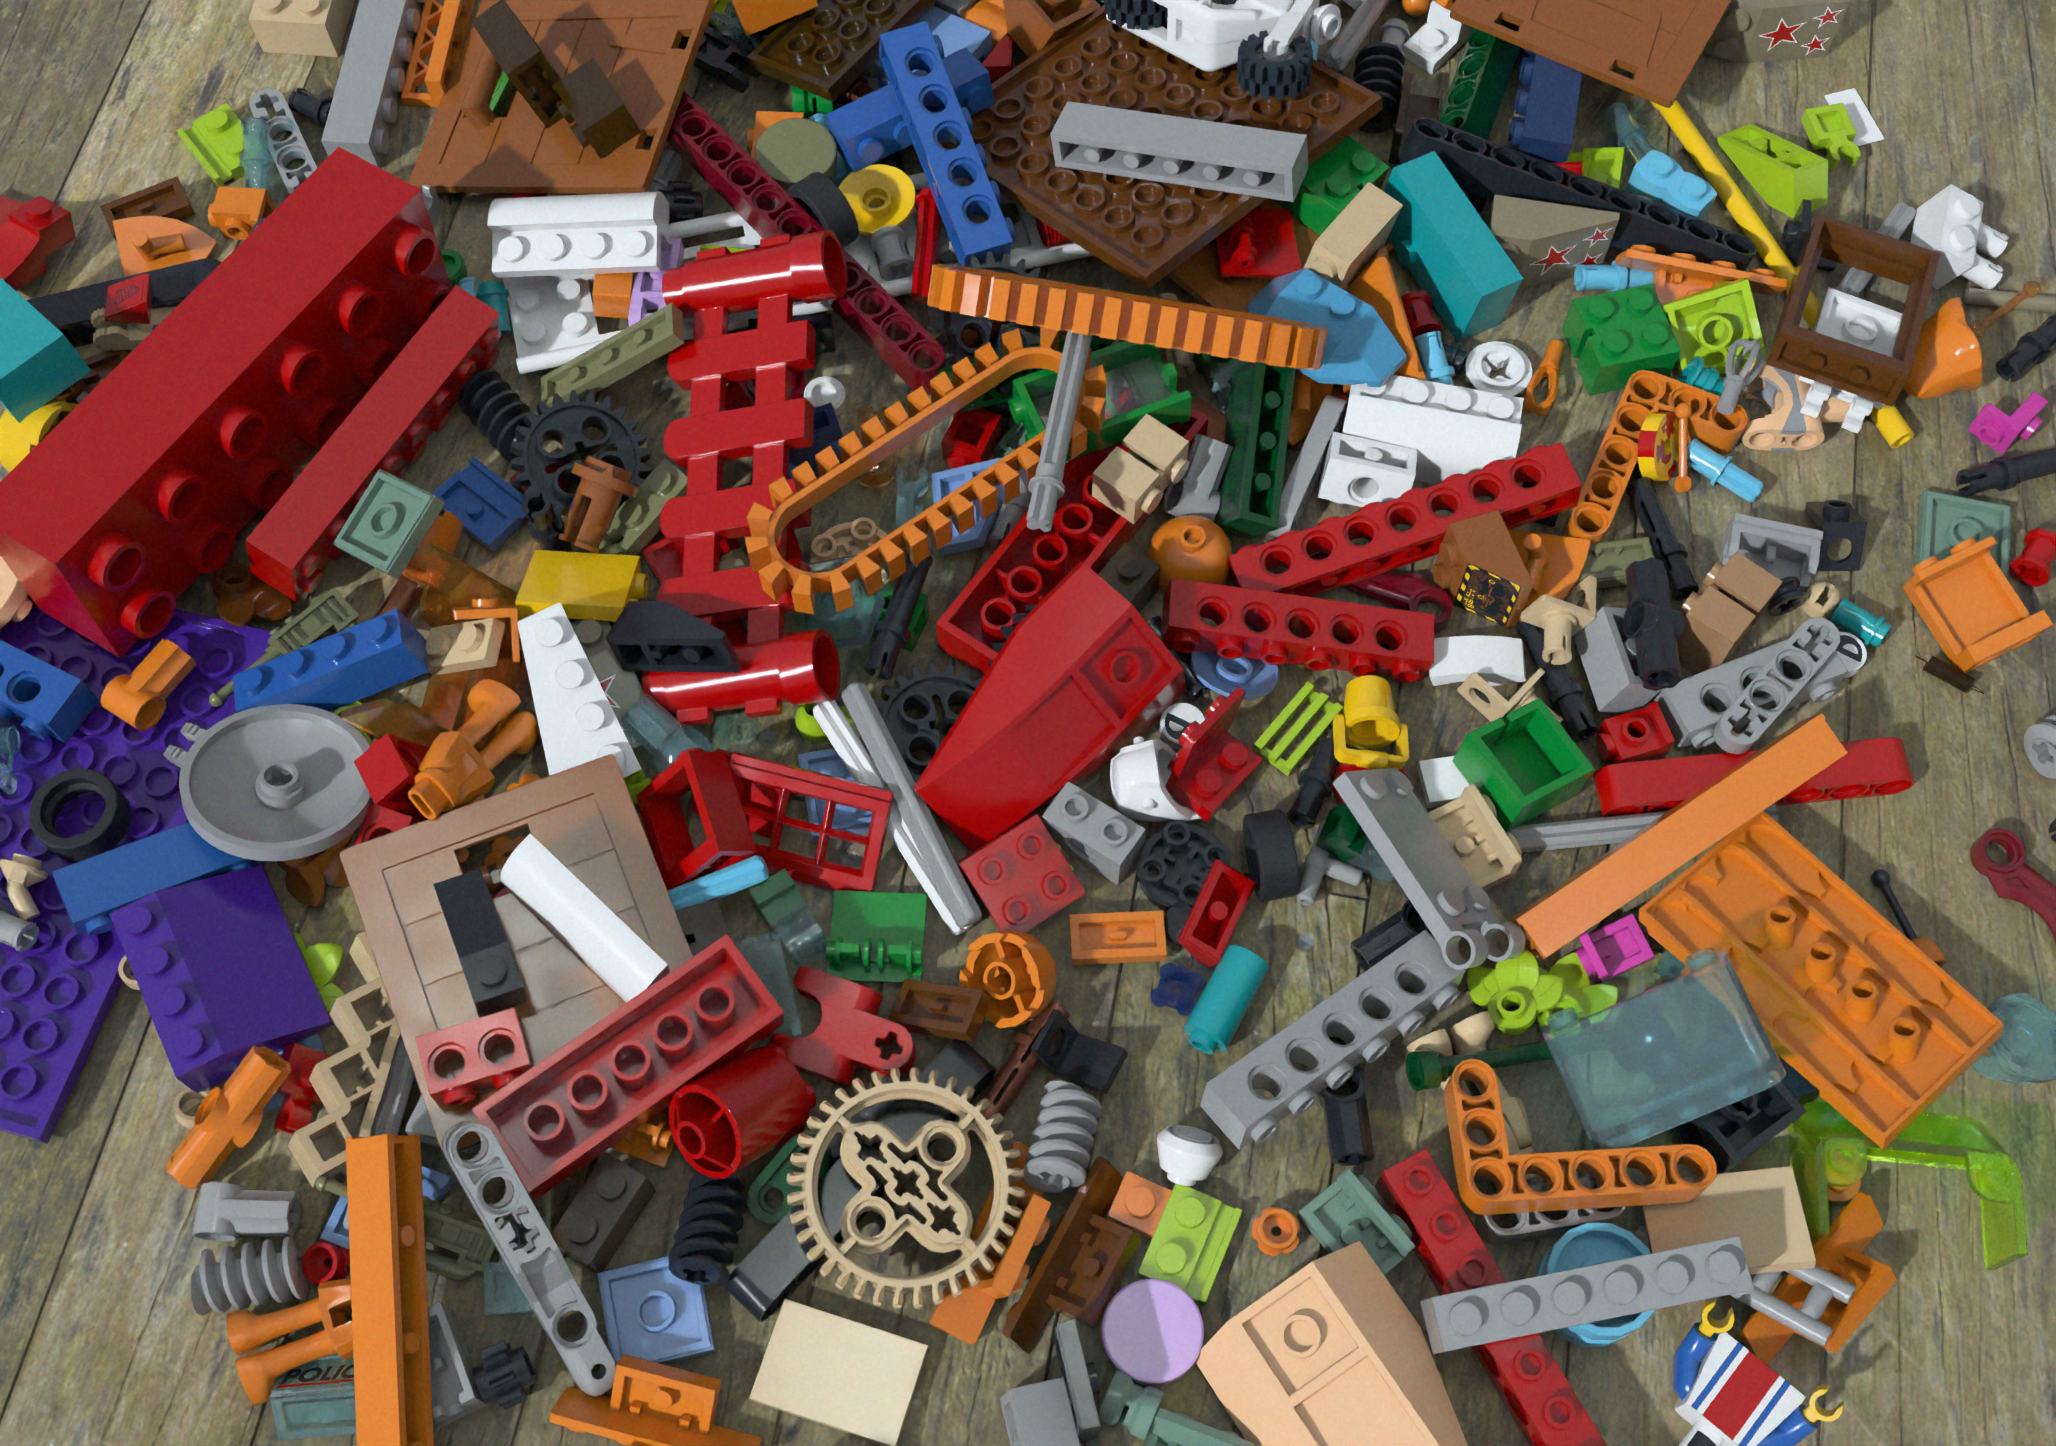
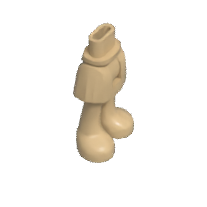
M1489 1011L1480 1012L1457 1023L1448 1032L1445 1029H1439L1422 1036L1409 1044L1407 1050L1410 1053L1432 1049L1435 1053H1442L1444 1057L1453 1055L1452 1046L1457 1054L1486 1050V1041L1495 1028L1494 1021ZM1495 1072L1509 1155L1533 1154L1534 1150L1531 1146L1533 1144L1532 1135L1523 1101L1517 1097H1510ZM1448 1076L1445 1082H1441L1440 1086L1443 1091L1451 1076ZM1459 1081L1461 1089L1466 1094L1472 1096L1465 1081ZM1478 1128L1466 1129L1467 1135L1472 1142L1478 1145L1489 1144V1139L1482 1130ZM1530 1173L1525 1175L1526 1182L1538 1177V1175Z

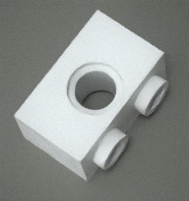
M1333 432L1321 469L1318 498L1327 499L1338 504H1349L1364 507L1372 502L1384 503L1399 498L1403 493L1412 488L1416 477L1417 450Z

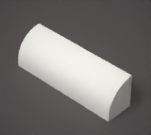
M531 834L517 846L501 871L500 880L502 884L626 1003L670 973L668 964Z

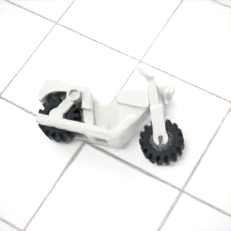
M1105 0V13L1108 21L1203 71L1213 72L1237 63V84H1240V89L1243 92L1249 90V95L1254 98L1258 94H1262L1261 100H1269L1270 96H1275L1276 101H1282L1283 95H1287L1292 99L1297 96V92L1303 94L1306 91V87H1310L1312 77L1313 50L1310 40L1312 39L1313 42L1320 45L1325 44L1338 34L1342 23L1339 7L1331 3L1319 7V0H1296L1294 4L1293 0H1237L1235 4L1231 5L1216 4L1212 0ZM1161 21L1167 24V29L1161 26Z

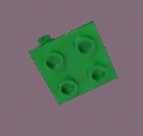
M834 890L830 941H827L826 944L827 973L851 982L903 984L905 979L922 981L927 894Z

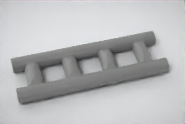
M1641 1225L1636 1231L1635 1236L1650 1251L1646 1228ZM1815 1264V1268L1785 1271L1812 1285L1800 1309L1770 1294L1783 1271L1756 1274L1752 1280L1754 1290L1730 1295L1825 1347L1834 1328L1819 1321L1832 1296L1849 1304L1857 1286Z

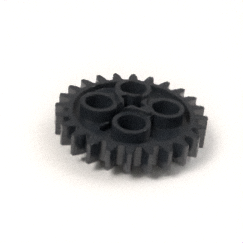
M992 252L986 254L982 265L974 255L970 256L968 260V267L975 269H987L1001 273L1007 272L1026 277H1038L1040 272L1039 268L1034 269L1029 274L1024 272L1026 261L1024 258L1015 267L1011 266L1009 253L1004 254L1000 263H995ZM931 306L928 307L927 313L937 317V320L928 323L926 330L939 334L935 340L945 350V362L952 360L956 364L965 357L973 360L975 359L974 351L989 342L992 322L988 321L987 317H974L960 314V312H949ZM998 321L1002 325L994 337L993 349L996 353L1002 352V334L1018 328L1023 347L1040 343V326L1016 324V322ZM966 329L976 331L981 338V346L978 348L967 347L962 342L961 331ZM1062 330L1059 331V337L1063 335Z
M571 390L569 402L566 403L556 393L553 395L552 408L540 400L537 404L539 417L533 413L526 412L524 422L528 428L524 426L516 427L515 436L521 441L512 442L510 452L520 457L511 460L510 470L521 471L522 473L515 477V487H529L524 493L523 500L533 492H541L542 497L546 494L551 501L553 510L560 516H568L575 493L563 491L558 482L563 479H572L579 484L581 476L573 474L571 471L575 462L583 465V462L581 460L573 461L575 454H579L582 459H586L588 455L633 473L630 484L639 487L644 481L640 477H648L652 471L651 466L642 463L650 460L652 450L639 448L646 442L647 433L634 434L639 420L634 418L625 422L623 417L626 407L623 405L616 411L610 410L611 397L609 396L599 405L595 403L593 391L588 393L586 401H579L576 391ZM586 427H595L603 433L604 438L590 440L583 434L582 430ZM548 440L557 441L563 446L564 451L559 454L548 453L542 447V443ZM615 446L617 448L616 452H603L607 447ZM546 468H559L556 472L550 474L545 471ZM623 493L618 509L630 497L629 495Z
M930 662L928 673L924 675L916 666H912L909 681L899 673L896 674L894 681L896 689L884 685L881 693L883 700L874 699V703L915 783H917L931 759L928 761H918L912 757L911 753L917 750H924L933 757L940 746L939 731L934 729L937 714L932 698L937 697L940 700L941 728L943 735L946 736L959 716L953 713L950 707L954 705L965 707L984 677L982 676L975 682L969 680V667L965 668L961 675L958 676L954 674V667L950 662L947 664L944 673H938L934 662ZM911 709H918L926 716L922 719H912L905 712Z

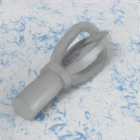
M1738 339L1730 345L1725 364L1726 379L1723 383L1724 389L1716 406L1719 413L1723 415L1732 414L1740 394L1759 374L1764 364V355L1760 349L1761 343L1758 340ZM1743 346L1744 348L1741 350V352L1739 353L1734 362V358L1738 347ZM1751 350L1746 363L1744 364L1739 375H1737L1738 369L1743 358ZM1755 357H1756V362H1755V364H1754V366H1753L1751 372L1746 376L1747 372L1749 371V369H1750V367H1751V365H1752V363H1753V361H1754V359H1755Z

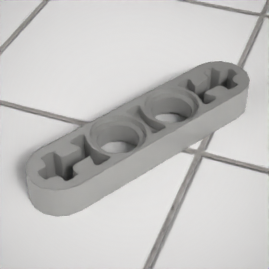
M267 88L256 92L251 97L250 109L290 195L317 169V166L284 95L276 89ZM273 106L278 116L270 119L266 109ZM282 131L292 132V135L285 141L273 140L276 134ZM293 159L305 160V163L298 169L286 168L287 164Z
M1326 395L1282 491L1278 528L1268 532V535L1278 538L1281 534L1296 529L1321 473L1332 433H1339L1348 401L1331 395Z
M1818 617L1806 620L1724 712L1714 728V738L1721 749L1731 754H1742L1749 751L1815 676L1840 643L1839 630L1831 621ZM1815 635L1820 636L1823 641L1816 646L1810 655L1803 650L1811 638L1815 637ZM1784 661L1795 663L1801 669L1802 677L1799 679L1785 677L1779 669V663ZM1757 691L1769 693L1774 698L1776 707L1770 710L1758 707L1753 700V693ZM1746 715L1752 721L1742 734L1735 737L1730 731Z

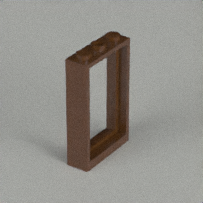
M1817 214L1811 227L1810 235L1801 251L1766 365L1893 407L1911 372L1940 253ZM1820 257L1909 285L1891 356H1886L1799 327Z

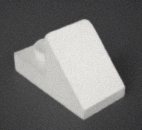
M1434 0L1430 4L1427 22L1402 48L1407 60L1431 75L1468 40L1472 29L1471 26L1450 18L1451 10L1443 8Z

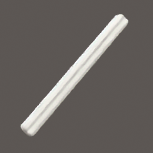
M835 700L817 704L813 708V715L854 780L887 789L873 759ZM893 800L887 832L952 934L956 936L964 933L974 924L961 928L956 925Z

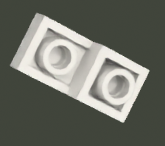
M1485 635L1435 638L1434 663L1429 669L1433 686L1463 682L1473 672L1481 676L1491 687L1525 682L1526 671L1522 639Z

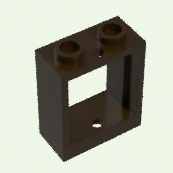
M505 0L498 1L473 19L471 23L504 73L548 129L563 118L555 104L561 100V97L553 86L561 77Z

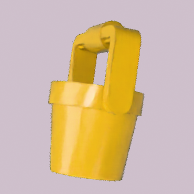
M1365 675L1351 680L1346 685L1343 714L1336 713L1333 719L1334 756L1339 762L1370 769L1397 768L1399 771L1408 761L1407 724L1400 723L1395 711L1391 687L1384 678ZM1396 740L1397 755L1365 750L1384 747ZM1346 743L1349 744L1350 746L1357 747V748H1361V749L1357 750V749L1346 748Z

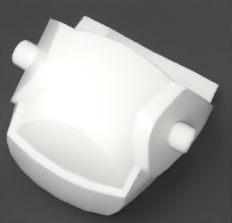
M1138 736L1133 739V745L1121 748L1120 753L1111 759V792L1117 811L1125 817L1152 822L1170 820L1186 822L1202 819L1168 793L1165 787L1171 774L1167 766L1176 754L1168 744L1159 739L1144 742V738Z

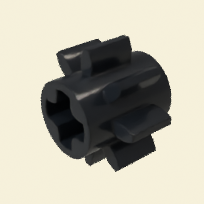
M668 181V190H658V192L663 193L669 203V224L702 217V194L699 191H692V182Z
M502 1340L482 1349L481 1353L484 1362L473 1367L472 1371L477 1389L484 1403L488 1404L497 1400L499 1407L503 1406L504 1410L528 1400L524 1388L536 1383V1376L525 1348L520 1346L512 1350L510 1344H506L505 1340Z

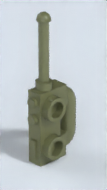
M334 587L328 592L326 590L299 615L288 617L284 621L286 623L281 629L279 627L274 628L269 633L271 637L268 638L267 643L270 646L265 649V654L245 670L314 643L330 629L338 633L357 625L355 621L358 619L359 614ZM233 680L215 694L212 693L210 695L209 702L212 706H222L223 701L234 693Z
M326 1174L316 1178L315 1186L317 1190L321 1192L325 1190L348 1199L347 1184L328 1178L329 1175ZM423 1196L425 1245L428 1242L460 1254L457 1260L425 1248L426 1271L452 1280L468 1279L477 1270L485 1272L495 1244L480 1218L454 1210L449 1204H441L427 1196Z

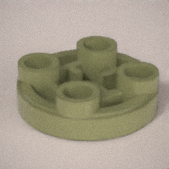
M804 118L782 120L768 127L757 141L755 148L756 162L786 192L789 187L813 172H820L831 180L836 176V142L830 131L818 122Z

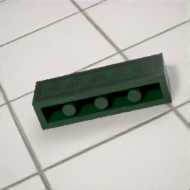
M1247 361L1233 368L1224 443L1233 447L1219 484L1220 506L1214 522L1223 528L1225 533L1251 540L1278 528L1296 368Z

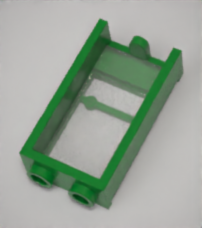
M1125 340L1091 352V368L1103 365L1107 379L1105 420L1099 435L1087 428V448L1075 458L1123 442V439L1146 414L1165 426L1176 422L1182 424L1190 421L1192 396L1189 390L1178 394L1176 390L1177 372L1172 362L1163 365L1159 357L1160 347L1145 343L1144 345L1131 343ZM1043 369L1013 380V398L1008 400V404L1015 423H1023L1027 431L1025 442L1046 429L1058 376L1056 372ZM1068 453L1065 462L1072 460Z

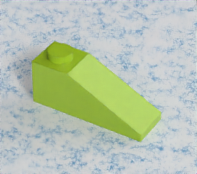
M1752 123L1717 137L1718 145L1770 207L1784 213L1788 217L1794 218L1803 199L1811 200V211L1828 204L1827 159Z

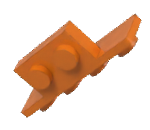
M1645 245L1631 246L1630 249L1617 255L1615 261L1617 266L1652 272V285L1662 308V304L1712 288L1722 281H1735L1746 277L1749 280L1751 292L1770 296L1786 290L1789 282L1787 279L1777 278L1776 272L1772 270L1752 269L1750 272L1736 270V264L1727 261H1712L1711 264L1696 262V257L1691 254L1673 253L1671 256L1655 254V248Z
M1016 1141L1011 1144L1009 1149H1019L1021 1155L1019 1159L1007 1165L1008 1168L1023 1169L1026 1164L1028 1148L1030 1147ZM1024 1179L1010 1182L1011 1187L1024 1189L1025 1196L1022 1200H1009L1008 1205L1021 1209L1022 1216L1019 1220L1004 1219V1223L1012 1226L1015 1232L1012 1238L1005 1239L1001 1236L996 1238L1007 1248L1003 1257L995 1256L988 1251L986 1256L992 1260L995 1266L991 1273H986L976 1264L973 1269L978 1275L979 1283L975 1287H971L963 1276L958 1278L962 1294L957 1298L951 1295L948 1286L945 1285L942 1292L943 1302L936 1305L929 1320L932 1326L969 1345L977 1342L995 1300L1009 1297L1011 1292L1017 1293L1020 1290L1029 1272L1030 1266L1025 1261L1032 1245L1038 1246L1042 1242L1050 1226L1051 1220L1046 1217V1214L1051 1206V1202L1042 1198L1044 1192L1032 1189L1025 1183ZM994 1182L972 1227L971 1240L975 1241L979 1238L988 1221L993 1202Z
M1859 1191L1849 1204L1839 1211L1833 1223L1817 1241L1812 1243L1816 1265L1857 1286L1849 1304L1832 1296L1819 1320L1834 1328L1828 1343L1824 1347L1834 1353L1840 1350L1897 1281L1890 1266L1861 1254L1883 1227V1221L1871 1196L1862 1191ZM1788 1274L1778 1283L1776 1290L1771 1295L1800 1309L1812 1285ZM1759 1311L1748 1318L1745 1326L1740 1331V1337L1745 1347L1766 1365L1769 1364L1794 1333L1814 1342Z
M623 1354L616 1364L611 1397L605 1395L594 1397L586 1394L581 1389L567 1387L551 1409L549 1419L551 1423L565 1426L571 1431L578 1433L587 1432L614 1439L626 1446H761L762 1442L759 1436L714 1425L721 1379Z

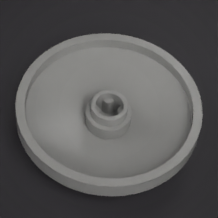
M279 704L254 707L235 713L206 730L195 741L185 756L179 776L180 796L185 815L194 830L205 841L233 856L272 862L294 860L317 854L333 847L353 833L364 821L370 803H374L354 763L358 757L369 749L370 745L361 732L345 719L312 706Z

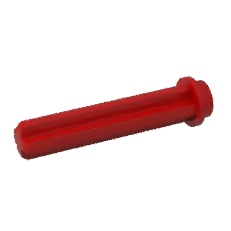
M930 187L922 189L915 197L918 221L911 293L912 301L917 305L922 303L928 305L932 265L937 264L941 215Z

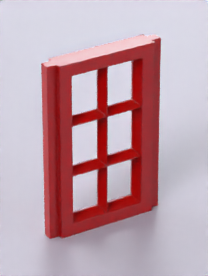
M738 752L732 753L729 767L740 801L744 781L780 789L775 814L742 806L745 816L773 822L769 847L754 843L757 852L752 855H759L764 859L770 874H776L785 868L794 880L833 890L874 892L893 804L894 791ZM792 792L826 801L822 825L786 817L789 793ZM836 804L872 812L867 837L831 828ZM783 825L820 834L815 858L779 849ZM829 837L865 845L861 870L825 861Z

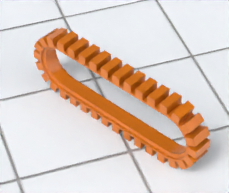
M947 264L932 265L927 300L928 306L949 312H960V314L974 317H987L991 320L1011 321L1028 326L1036 325L1046 329L1066 330L1076 334H1090L1101 338L1121 339L1131 343L1143 345L1145 343L1155 345V347L1175 348L1186 352L1206 353L1216 357H1230L1241 361L1261 362L1268 365L1287 366L1296 369H1321L1328 328L1300 321L1286 320L1280 317L1264 316L1245 311L1239 312L1232 309L1215 308L1165 298L1160 299L1153 296L1136 295L1117 290H1105L1098 287L1081 286L1062 281L1056 282L1007 272L1001 273L993 270Z

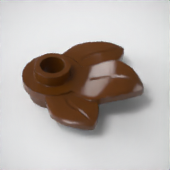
M228 564L216 572L212 582V589L214 595L219 599L217 612L227 623L236 627H245L254 616L264 621H275L292 613V605L289 598L252 575L251 569L246 565Z
M356 830L338 844L317 854L294 860L277 861L278 865L286 872V889L293 898L306 906L319 907L327 886L331 888L350 886L339 855L342 850L347 849L346 847L352 841Z

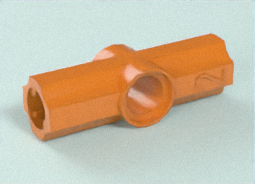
M253 1045L222 1088L219 1086L213 1088L204 1098L196 1112L194 1126L166 1162V1172L171 1174L179 1184L192 1190L201 1188V1185L204 1183H209L235 1147H244L252 1139L261 1123L264 1107L290 1074V1063L285 1061L279 1053L264 1045L262 1047Z

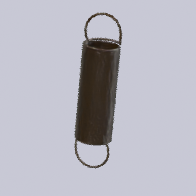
M1915 655V657H1917L1918 659L1926 662V660ZM1932 656L1923 667L1924 671L1966 694L1975 681V678L1935 656ZM1973 689V690H1975V691H1977V692H1979V693L1984 694V692H1983L1982 690L1978 691V690H1976V689Z

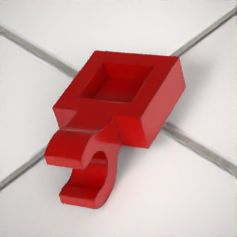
M296 1043L287 1044L282 1058L290 1063L291 1072L276 1092L283 1095L284 1099L275 1120V1130L293 1135L295 1131L310 1124L312 1118L310 1104L316 1106L323 1103L309 1078L315 1065L332 1055Z

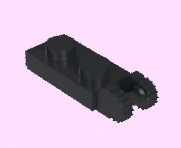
M709 26L706 27L693 63L695 67L717 79L722 78L727 86L740 91V93L750 86V82L743 72L732 66L735 62L746 73H750L755 77L761 74L753 70L749 64L747 56L751 53L750 51L742 48L741 44ZM689 37L681 38L678 49H686Z

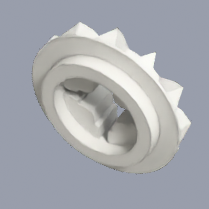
M1500 341L1486 342L1474 348L1468 355L1464 367L1466 382L1471 383L1474 389L1509 396L1523 395L1532 377V365L1526 354L1518 347ZM1507 365L1504 377L1499 375L1496 378H1489L1491 369L1497 371Z

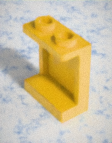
M535 550L515 600L518 610V621L560 602L568 619L616 622L628 601L647 599L649 590L648 574L641 573L640 556Z

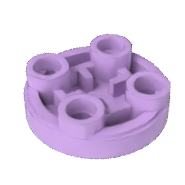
M1144 1279L1125 1286L1112 1298L1103 1317L1101 1341L1109 1361L1116 1370L1132 1376L1133 1382L1138 1384L1161 1387L1179 1379L1194 1365L1203 1345L1204 1325L1196 1303L1183 1289L1168 1281Z

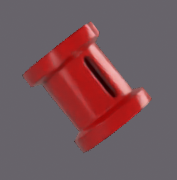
M1411 291L1401 296L1413 339L1428 332L1440 331L1442 333L1440 322L1434 319L1430 307L1433 300L1428 291Z
M2036 528L2027 532L2024 538L2025 547L2021 555L2012 560L2009 571L2020 583L2039 587L2048 583L2052 574L2050 567L2056 559V533L2051 530Z

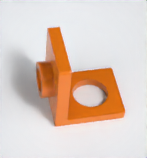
M485 597L473 598L472 606L453 607L454 619L509 617L511 659L513 662H520L519 630L517 625L518 610L516 605H500V598Z

